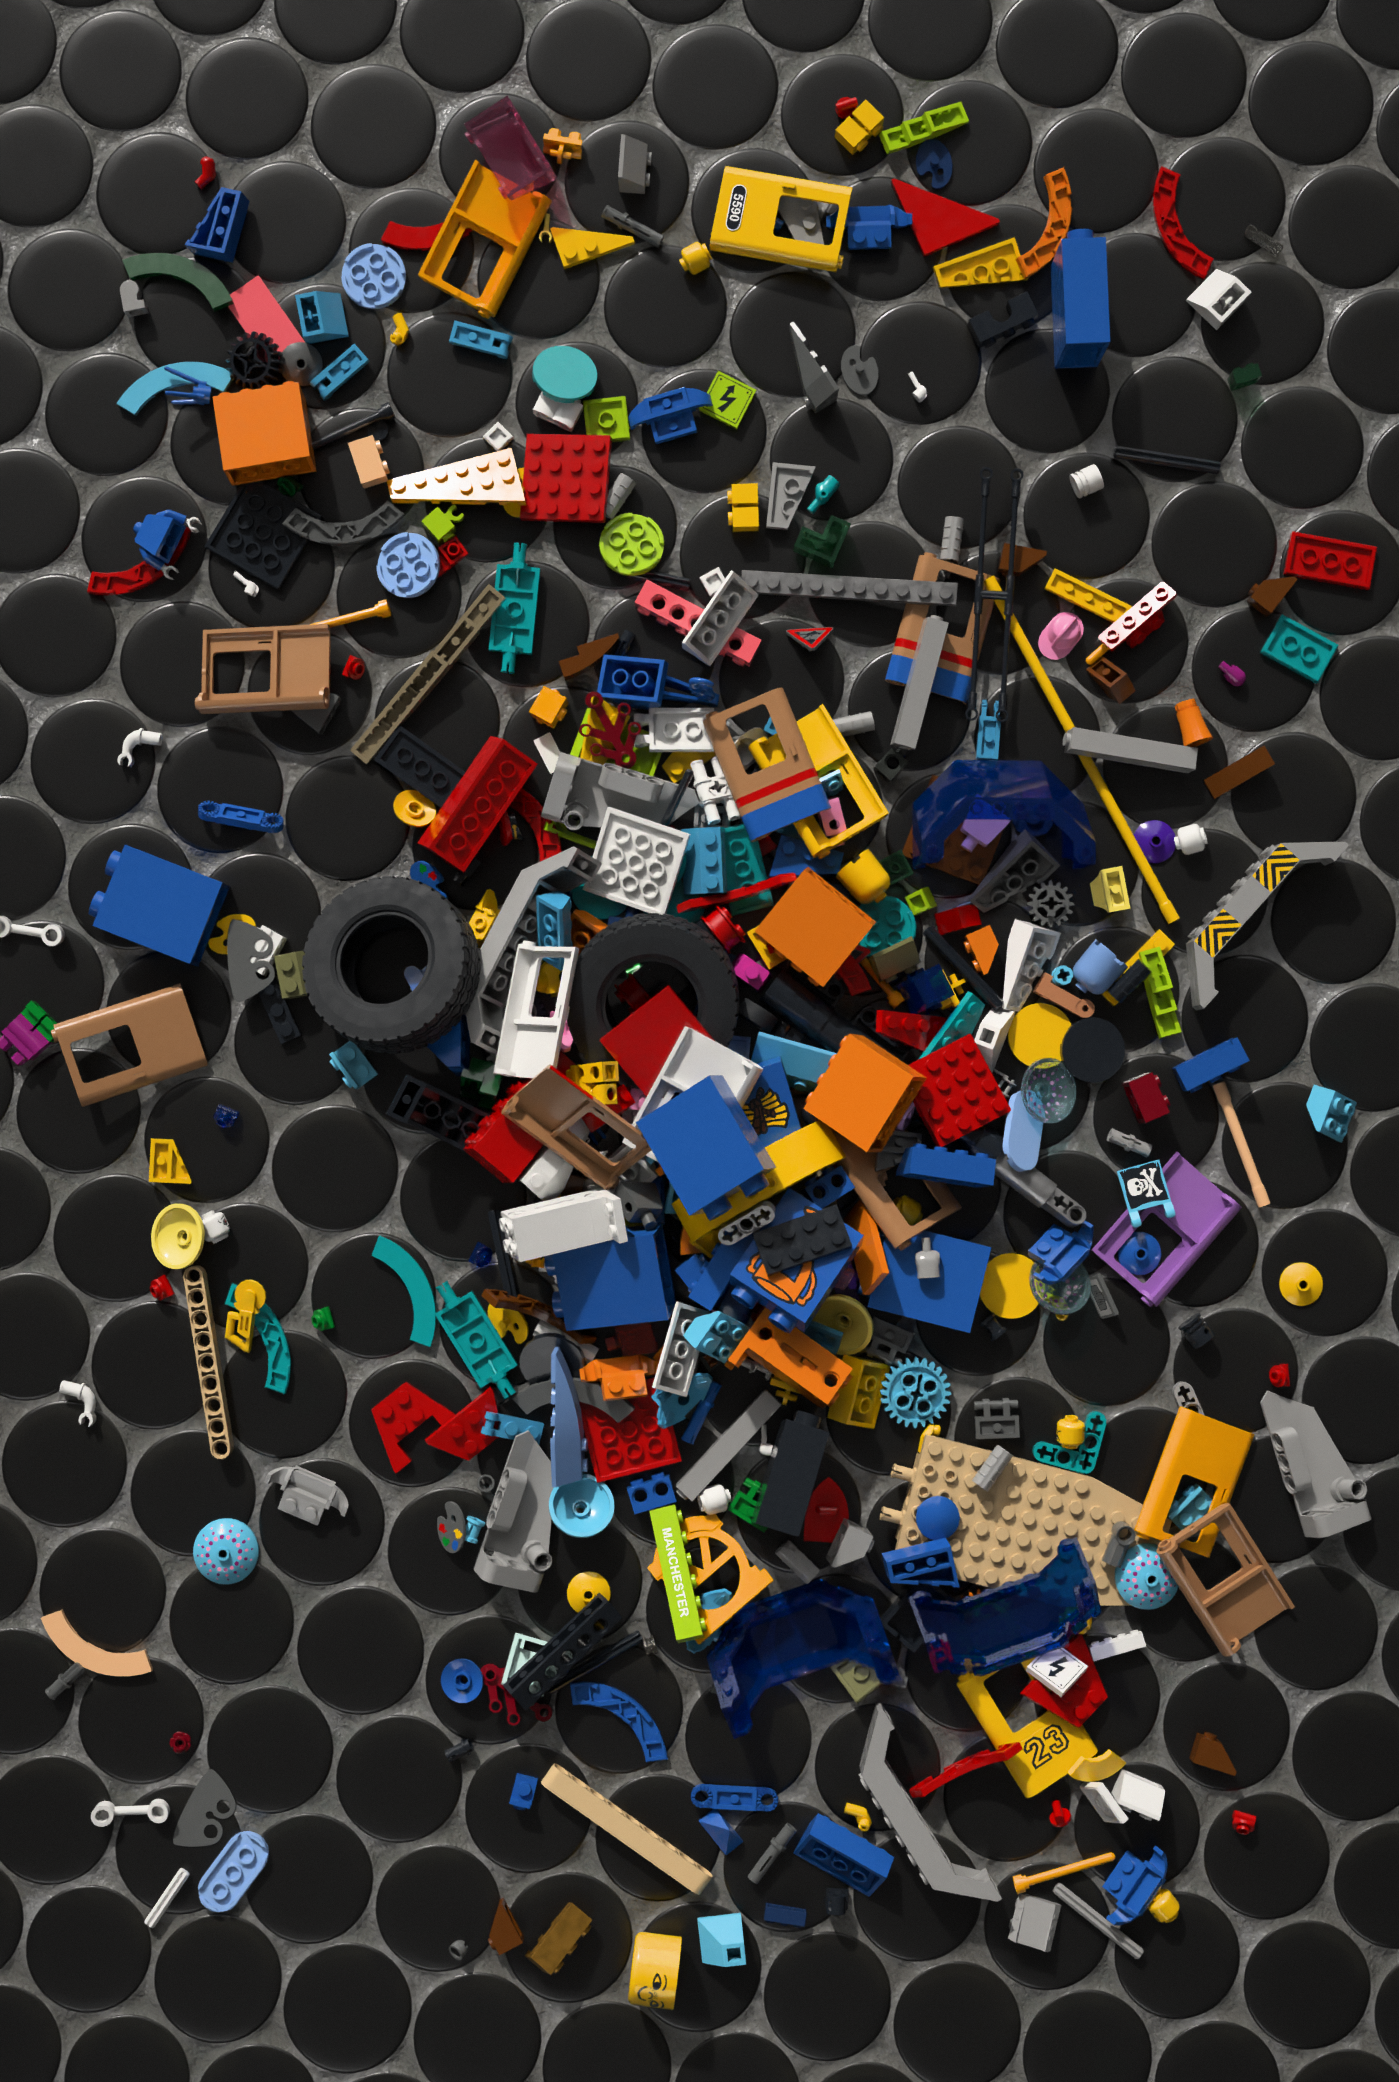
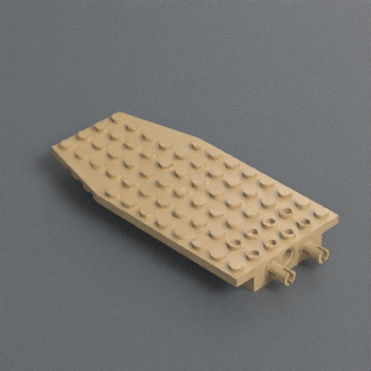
M928 1434L924 1436L921 1451L916 1454L912 1469L893 1464L892 1469L894 1471H891V1478L909 1481L902 1510L898 1511L883 1506L881 1511L885 1514L880 1513V1520L898 1524L895 1534L897 1539L895 1550L933 1541L924 1536L918 1529L916 1510L926 1499L933 1496H944L957 1506L960 1515L957 1530L950 1537L946 1538L952 1549L958 1580L1061 1606H1132L1121 1597L1116 1588V1567L1102 1561V1557L1111 1538L1113 1525L1123 1521L1134 1530L1143 1504L1094 1477L1014 1456L1001 1475H999L995 1484L987 1492L972 1480L992 1451ZM1166 1518L1163 1526V1531L1169 1533L1172 1522L1168 1518ZM1128 1529L1121 1530L1119 1538L1125 1537L1128 1534ZM1135 1531V1540L1130 1544L1129 1548L1142 1543L1158 1545L1161 1540L1153 1537L1146 1540L1137 1536L1138 1531ZM1154 1576L1148 1578L1149 1583L1154 1581Z

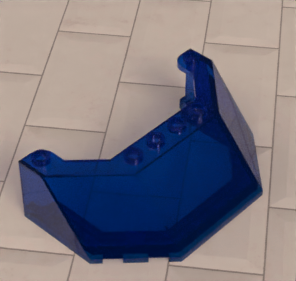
M955 760L912 803L913 868H925V863L939 862L944 855V840L964 820H1051L1062 831V858H1070L1073 861V869H1085L1096 864V842L1084 804L1042 761Z
M1077 1537L1062 1540L1057 1547L1058 1555L1039 1573L1027 1574L1022 1579L1005 1582L1002 1586L994 1589H985L980 1594L965 1596L957 1602L932 1600L931 1594L925 1591H918L909 1596L910 1605L933 1671L941 1673L944 1670H950L951 1674L958 1675L973 1672L974 1676H984L1063 1648L1069 1643L1068 1638L1073 1633L1078 1635L1088 1626L1086 1622L1088 1619L1099 1616L1101 1614V1607L1096 1582Z
M822 1579L745 1605L734 1615L730 1625H726L718 1638L719 1642L706 1656L721 1710L734 1739L744 1736L751 1731L753 1723L750 1713L765 1689L849 1660L873 1669L879 1682L885 1685L901 1681L873 1598L854 1594V1591L841 1586L829 1585L827 1581Z

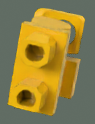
M618 1061L570 1066V1069L566 1071V1076L604 1105L618 1104L616 1084L598 1085L600 1082L619 1081ZM609 1088L613 1090L612 1100H609L607 1097Z

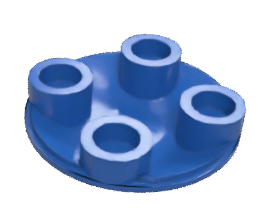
M933 1496L923 1501L917 1507L916 1523L920 1532L927 1538L932 1540L948 1538L957 1530L960 1521L957 1506L947 1497Z

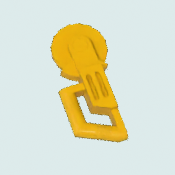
M245 1280L236 1287L235 1300L237 1302L234 1303V1306L240 1312H228L225 1338L242 1351L250 1353L255 1315L260 1312L259 1309L265 1304L266 1291L257 1281ZM235 1320H238L237 1332L246 1338V1342L234 1334Z

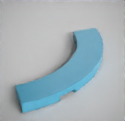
M179 362L166 365L197 380L206 381V386L222 393L227 391L233 381L230 378L232 372L213 364ZM162 366L134 382L123 393L116 404L137 416L140 410L159 392L194 383L165 371V366Z

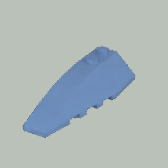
M555 1347L551 1354V1384H555L551 1392V1404L555 1405L552 1411L551 1426H555V1429L553 1431V1438H550L552 1487H559L582 1480L584 1473L588 1472V1459H585L588 1439L584 1438L580 1403L569 1367L560 1347Z

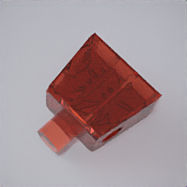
M650 1322L617 1325L614 1327L617 1335L605 1339L608 1351L621 1348L623 1357L659 1351Z

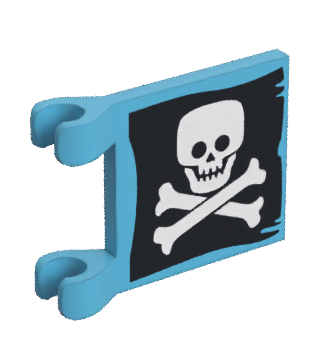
M1159 1160L1117 1171L1132 1227L1135 1228L1142 1225L1138 1211L1163 1204L1166 1218H1172L1176 1215Z

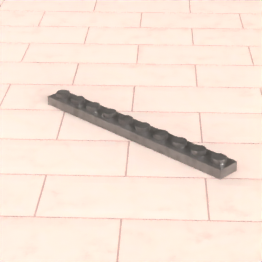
M742 570L741 579L757 594L942 606H956L958 583L751 570Z

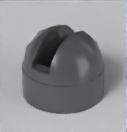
M485 1474L477 1479V1488L480 1491L489 1492L494 1488L495 1482L492 1476ZM483 1478L489 1486L487 1489L481 1482V1479Z
M457 1940L449 1946V1952L456 1960L463 1959L468 1952V1945L465 1946V1941Z

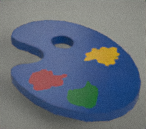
M425 861L415 862L410 869L411 879L427 884L448 900V896L437 886L444 881L442 874L433 865Z

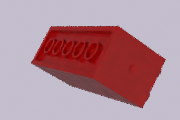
M490 736L428 826L418 844L452 868L465 872L537 766V763L506 740Z
M560 1051L557 1070L566 1076V1071L570 1069V1066L576 1064ZM520 1078L516 1083H511L505 1091L507 1095L503 1100L499 1099L493 1105L492 1109L494 1111L489 1117L485 1116L478 1124L479 1130L475 1134L471 1133L465 1140L466 1146L463 1150L502 1183H514L543 1146L541 1142L501 1114L502 1109L511 1097L532 1080L529 1078Z

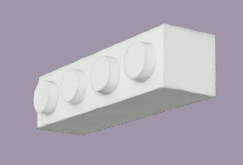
M1133 1630L1130 1631V1634H1119L1113 1639L1108 1637L1102 1642L1094 1641L1088 1647L1092 1660L1097 1661L1146 1647L1143 1633Z

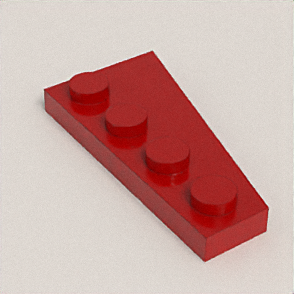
M877 1010L876 1033L894 1041H899L909 1048L917 1049L923 1054L947 1021V1018Z

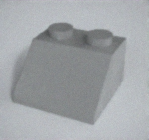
M621 134L619 192L645 194V186H650V173H647V165L651 166L652 152H648V144Z
M844 1518L826 1555L827 1561L835 1568L864 1557L866 1552L869 1553L874 1545L873 1535L867 1528Z

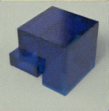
M939 964L925 971L922 967L907 975L908 979L897 985L912 1014H918L922 1011L928 1014L942 1007V1001L955 995Z

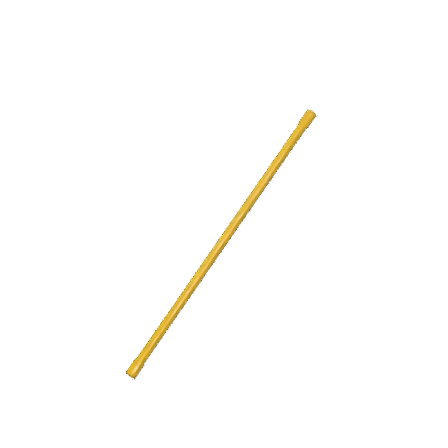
M994 575L984 580L987 590L1002 591ZM994 600L1005 620V600ZM1013 614L1011 616L1010 631L1064 731L1067 733L1068 730L1075 726ZM1078 755L1156 898L1167 923L1170 924L1180 917L1171 901L1167 898L1092 757Z

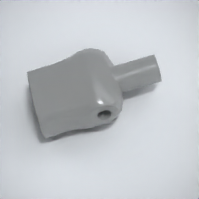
M930 1237L921 1238L922 1251L915 1254L917 1279L940 1277V1254L938 1251L931 1250Z

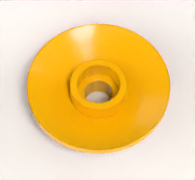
M405 790L399 793L393 803L396 816L403 823L413 827H423L430 824L436 815L435 804L416 790Z
M1299 1262L1289 1265L1282 1272L1279 1288L1282 1296L1289 1303L1297 1306H1306L1319 1298L1323 1289V1280L1321 1274L1314 1266ZM1304 1280L1306 1287L1301 1289L1299 1283Z
M591 1571L582 1572L570 1581L567 1589V1599L570 1606L576 1612H580L598 1593L609 1601L611 1595L610 1587L606 1579L600 1574ZM586 1591H590L593 1594L590 1599L584 1596Z

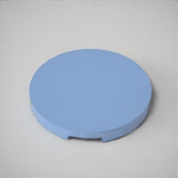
M369 243L357 247L347 256L343 265L341 279L345 292L353 302L364 308L380 309L391 305L401 296L406 284V270L400 256L393 249Z
M405 532L393 536L383 545L376 567L381 584L389 592L403 598H414L424 594L434 585L440 570V558L437 549L431 541L422 535Z

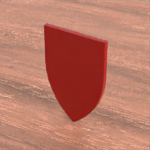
M830 1477L823 1480L811 1494L805 1514L804 1541L832 1543L843 1519L849 1520L845 1496L840 1487Z

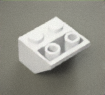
M1216 269L1186 301L1218 330L1247 300L1251 291L1237 277Z
M1121 1768L1111 1792L1120 1808L1127 1812L1137 1811L1140 1813L1139 1816L1146 1820L1152 1821L1153 1818L1159 1821L1165 1789L1160 1784Z

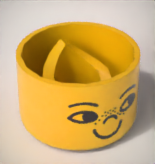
M648 1932L637 1933L634 1942L628 2000L631 2004L674 2009L682 1937Z

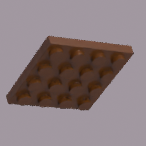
M932 774L901 856L979 886L987 874L1003 830L986 847L978 843L973 851L969 852L961 846L967 835L961 832L960 829L976 797H979L1007 817H1009L1013 805Z

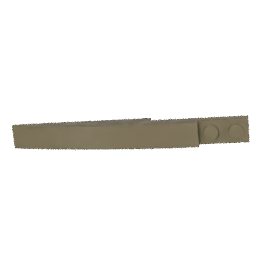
M490 584L486 586L434 651L432 650L351 748V752L365 764H368L397 727L403 725L477 638L480 630L506 600L501 593Z

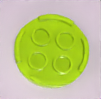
M632 513L620 514L604 526L599 542L600 553L606 565L613 571L626 576L642 575L652 570L661 560L664 551L663 534L659 526L649 517Z

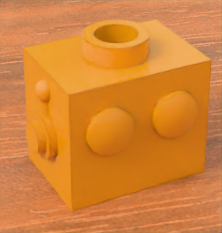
M543 686L529 713L536 719V722L546 724L554 729L558 721H562L567 713L566 707L569 703L567 698L560 695L559 691Z

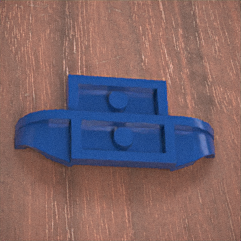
M892 205L849 207L845 230L848 233V250L891 249V228L911 226L912 213H906ZM839 209L835 213L826 216L827 228L835 230Z
M682 387L645 398L632 410L628 417L630 429L633 430L636 426L644 423L647 425L651 424L656 444L697 433L693 412L697 411L696 408L713 406L711 396L698 389Z
M1084 1221L1079 1232L1074 1231L1071 1234L1053 1224L1028 1250L1030 1258L1043 1264V1270L1039 1274L1036 1272L1033 1274L1034 1279L1047 1285L1056 1284L1060 1281L1065 1282L1090 1255L1094 1225Z
M1156 1845L1153 1848L1154 1854L1150 1861L1145 1860V1862H1142L1127 1850L1102 1886L1118 1900L1116 1903L1118 1908L1106 1918L1114 1926L1127 1924L1142 1916L1165 1883L1167 1857Z

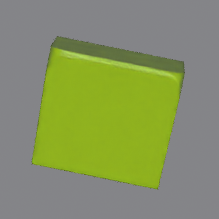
M929 887L922 888L905 897L914 916L937 906Z

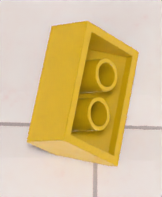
M844 1354L842 1361L853 1368L850 1372L853 1377L846 1387L838 1389L837 1392L840 1395L835 1403L829 1407L827 1418L847 1425L874 1429L881 1405V1398L883 1397L880 1390L885 1389L881 1381H887L885 1373H889L891 1366Z

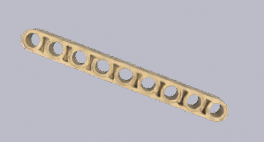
M195 1265L185 1270L183 1279L210 1450L215 1458L223 1459L233 1452L234 1442L207 1273L202 1266ZM192 1270L199 1272L200 1278L198 1281L191 1279L190 1273ZM196 1291L203 1294V1301L201 1303L194 1300V1293ZM199 1313L206 1315L207 1321L205 1324L198 1322L197 1316ZM203 1334L208 1335L210 1338L208 1346L203 1345L200 1341ZM206 1356H210L213 1359L212 1367H207L204 1364ZM209 1378L216 1380L217 1386L215 1389H211L208 1386L207 1381ZM212 1399L220 1402L219 1410H214L211 1407ZM215 1421L223 1423L224 1429L222 1432L215 1430ZM218 1443H224L227 1446L226 1453L218 1451Z
M554 1763L542 1779L541 1783L545 1788L695 1894L700 1895L712 1879L713 1875L707 1869L560 1765Z

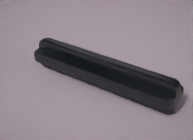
M654 571L637 576H627L630 580L640 582L649 580L660 586L688 591L690 587V579Z

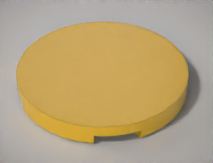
M1045 1003L1031 1004L1022 1008L1015 1014L1008 1031V1044L1013 1055L1023 1064L1034 1068H1047L1062 1061L1060 1044H1062L1063 1037L1071 1026L1068 1017L1057 1007Z
M1005 1253L994 1257L987 1263L980 1291L982 1302L992 1313L994 1312L1003 1318L1014 1319L1029 1314L1038 1306L1043 1296V1293H1040L1039 1290L1044 1291V1283L1033 1277V1272L1039 1274L1041 1271H1039V1268L1032 1260L1020 1254Z

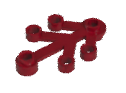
M594 691L588 693L585 697V703L589 708L595 710L605 731L592 728L589 724H582L579 727V733L584 737L591 736L612 742L616 751L606 749L599 743H593L589 748L590 753L593 756L601 755L614 759L616 765L627 769L633 767L636 763V754L633 751L636 736L641 732L640 724L631 722L628 725L629 734L625 746L620 740L626 716L631 712L630 705L627 703H620L618 705V715L613 727L602 706V695ZM593 696L598 698L596 705H593L590 701ZM622 705L628 707V711L625 714L620 711ZM634 724L638 726L636 733H632L630 730ZM584 726L589 727L590 732L588 734L582 733ZM595 745L600 747V752L594 754L592 751ZM624 754L629 755L630 759L628 762L622 761Z
M494 1664L484 1665L480 1670L483 1675V1684L488 1687L489 1710L493 1713H498L502 1709V1703L498 1700L497 1685L504 1690L508 1712L507 1722L512 1726L517 1725L520 1722V1715L516 1711L514 1697L501 1685V1677H503L505 1668L499 1669ZM487 1671H493L494 1677L492 1679L486 1677ZM493 1702L499 1703V1709L496 1711L491 1707ZM536 1702L533 1706L529 1707L534 1711L535 1718L538 1721L545 1722L552 1717V1708L548 1704ZM543 1708L548 1711L546 1717L540 1715V1710ZM512 1714L517 1716L516 1723H511L509 1720Z

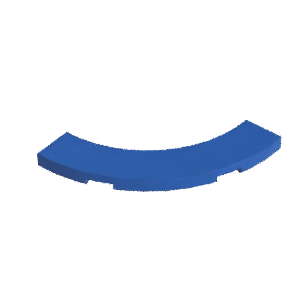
M586 1681L570 1683L573 1705H591L613 1712L636 1733L642 1745L646 1762L668 1760L666 1746L658 1726L650 1714L635 1699L614 1687L601 1683Z

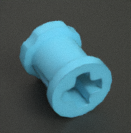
M1065 965L1055 968L1051 973L1053 983L1058 986L1070 983L1073 978L1071 968ZM1060 970L1062 973L1067 974V977L1064 978V982L1061 978H1057V975L1060 974Z
M467 1516L465 1541L477 1544V1537L481 1527L485 1526V1522L476 1517Z

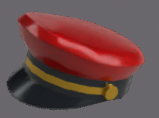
M509 807L499 820L500 840L503 846H507L513 839H520L524 842V838L517 826L512 807Z

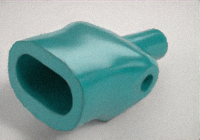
M828 475L823 482L816 485V498L807 508L811 514H814L821 505L828 502L840 487V483L833 476Z

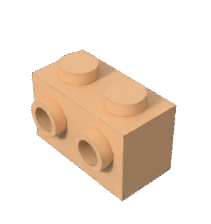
M373 435L349 442L348 445L363 488L387 482L386 474H389L390 471L387 462H382L380 454L383 453L380 441H375Z

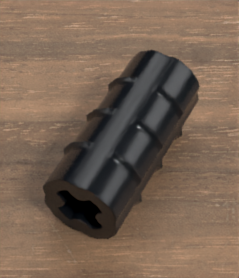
M1138 959L1108 989V992L1118 1002L1122 1003L1135 989H1138V986L1145 981L1152 971Z

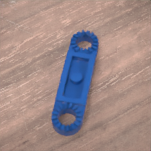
M204 801V803L198 805V816L205 821L268 833H278L282 831L284 826L283 817L280 814L277 815V813L274 815L273 813L269 814L252 808L225 803L217 804L214 801Z
M698 1784L691 1791V1801L699 1808L767 1812L777 1807L778 1795L775 1790L767 1787ZM701 1790L708 1794L707 1800L703 1802L698 1801L695 1797L696 1793ZM764 1794L772 1795L774 1798L772 1804L764 1805L761 1802L762 1796Z

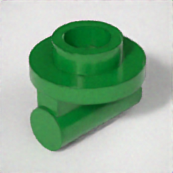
M329 1306L313 1312L311 1317L312 1325L319 1331L335 1327Z

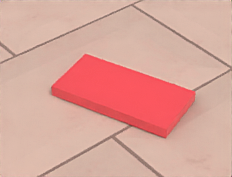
M259 275L230 294L234 304L228 306V308L245 332L250 333V335L253 331L258 332V334H266L267 338H273V343L279 345L277 351L283 352L292 343L305 342ZM265 351V356H264V357H265L266 362H268L267 353H266V351Z

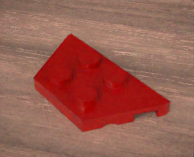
M490 1386L428 1436L425 1442L428 1445L469 1461L498 1437L481 1433L482 1426H485L486 1423L484 1418L486 1411L498 1413L492 1387ZM499 1421L494 1422L493 1428L498 1429Z

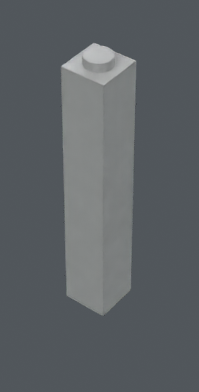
M931 615V617L923 620L890 744L892 746L909 751L916 748L949 624L944 622L942 617Z
M1076 727L1068 730L1063 737L1064 753L1182 773H1190L1196 769L1198 748Z
M764 1388L676 1483L678 1488L676 1492L684 1500L689 1498L693 1501L781 1406V1402Z

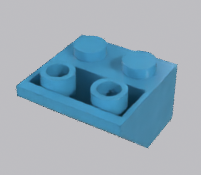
M313 291L295 295L302 334L306 343L313 344L349 337L340 293Z

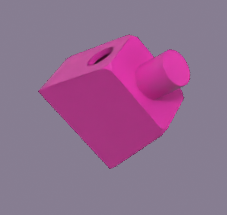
M738 953L732 962L736 977L759 994H761L773 977L768 970L745 954Z

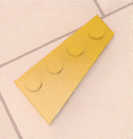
M1015 237L933 267L939 288L1028 280V278H1023L1015 260L1021 256Z

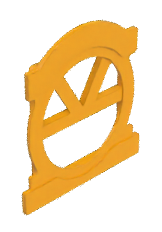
M716 1514L693 1516L683 1519L684 1523H680L681 1531H686L688 1542L695 1538L700 1540L704 1570L695 1566H689L691 1575L695 1574L697 1587L734 1555L740 1569L738 1589L728 1603L716 1609L698 1610L700 1618L705 1619L707 1631H703L704 1638L695 1639L699 1645L774 1581L765 1568L760 1571L756 1565L750 1567L747 1556L740 1544L732 1536L721 1530L723 1523ZM709 1538L717 1539L728 1546V1549L713 1562H711ZM656 1548L653 1563L647 1568L657 1581L660 1579L664 1581L659 1554Z

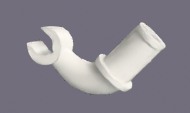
M143 728L128 734L123 742L122 753L117 759L119 765L123 766V759L127 757L129 759L128 767H132L135 762L132 756L133 748L137 744L161 746L163 734L144 731Z
M65 1380L62 1381L60 1393L75 1396L78 1400H83L85 1411L79 1416L80 1425L85 1423V1417H88L90 1420L89 1426L93 1425L97 1420V1416L94 1413L96 1399L91 1389L86 1386V1383L77 1384Z

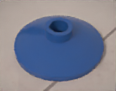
M1133 1232L1117 1251L1118 1260L1131 1274L1145 1275L1152 1272L1158 1266L1161 1259V1248L1158 1241L1152 1235L1145 1232ZM1138 1250L1144 1251V1256L1142 1258H1139L1137 1256Z
M456 1659L444 1668L441 1675V1685L444 1693L451 1700L458 1703H467L477 1698L481 1693L483 1675L474 1662L468 1659ZM463 1675L467 1677V1683L462 1681Z

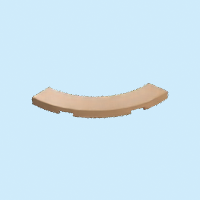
M63 1609L41 1617L42 1623L55 1645L75 1663H80L86 1669L110 1676H134L153 1671L146 1649L132 1653L107 1652L83 1640L69 1623Z

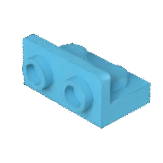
M348 1041L338 1050L329 1054L332 1058L330 1063L337 1071L339 1069L345 1075L342 1079L349 1088L354 1087V1089L358 1090L378 1075L360 1048L351 1041Z
M1198 1484L1194 1486L1189 1485L1182 1493L1184 1496L1179 1501L1174 1500L1168 1512L1167 1516L1181 1531L1203 1517L1211 1505L1212 1499Z

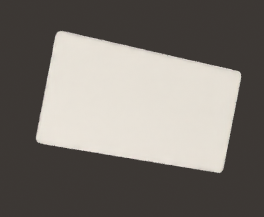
M549 732L535 739L534 743L549 773L552 774L555 770L560 751Z

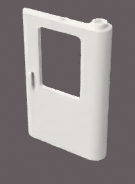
M523 941L522 944H518L494 1074L533 1079L549 1064L557 1069L565 1022L569 1014V1001L579 948L535 946L536 943L531 941ZM564 958L554 1016L551 1018L532 1017L531 1013L542 959Z
M685 1026L632 1125L640 1131L636 1124L637 1121L670 1101L674 1093L686 1091L709 1075H723L742 1108L763 1068L707 1036ZM624 1138L622 1143L633 1149L636 1147V1145ZM652 1150L646 1154V1156L658 1162Z

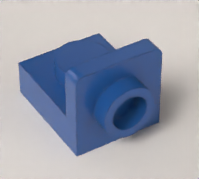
M517 1773L509 1804H512L518 1810L531 1809L538 1778Z

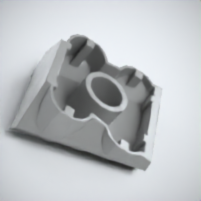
M1020 1893L1016 1899L1014 1916L1009 1923L1010 1932L1008 1939L1044 1952H1050L1061 1905L1026 1893Z

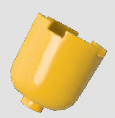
M867 849L859 854L860 858L854 864L850 861L835 877L859 903L870 904L875 901L878 904L887 896L885 892L890 886V877L872 852Z

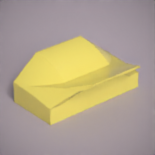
M1119 866L1100 870L1099 875L1090 883L1094 906L1103 908L1108 913L1130 909L1123 867Z

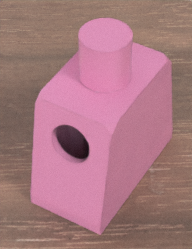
M836 796L828 798L831 809L817 813L822 831L830 839L847 830L840 801ZM835 819L836 826L830 828V821Z

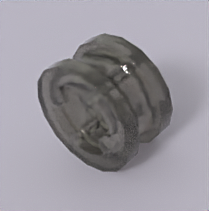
M650 1635V1638L642 1637L647 1656L649 1657L651 1653L658 1654L654 1635Z

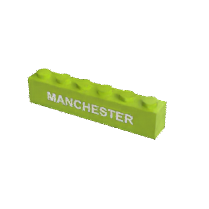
M675 1505L649 1510L676 1640L678 1643L704 1638L703 1631H707L705 1619L699 1616L698 1610L702 1609L700 1596H695L694 1588L697 1587L695 1574L691 1575L689 1566H693L690 1552L686 1553L685 1550L688 1539L686 1531H681L680 1523H684L682 1512L677 1510Z

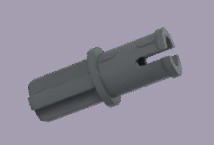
M76 1662L64 1674L60 1673L58 1679L45 1689L47 1696L55 1700L66 1688H71L72 1683L84 1673V1667Z

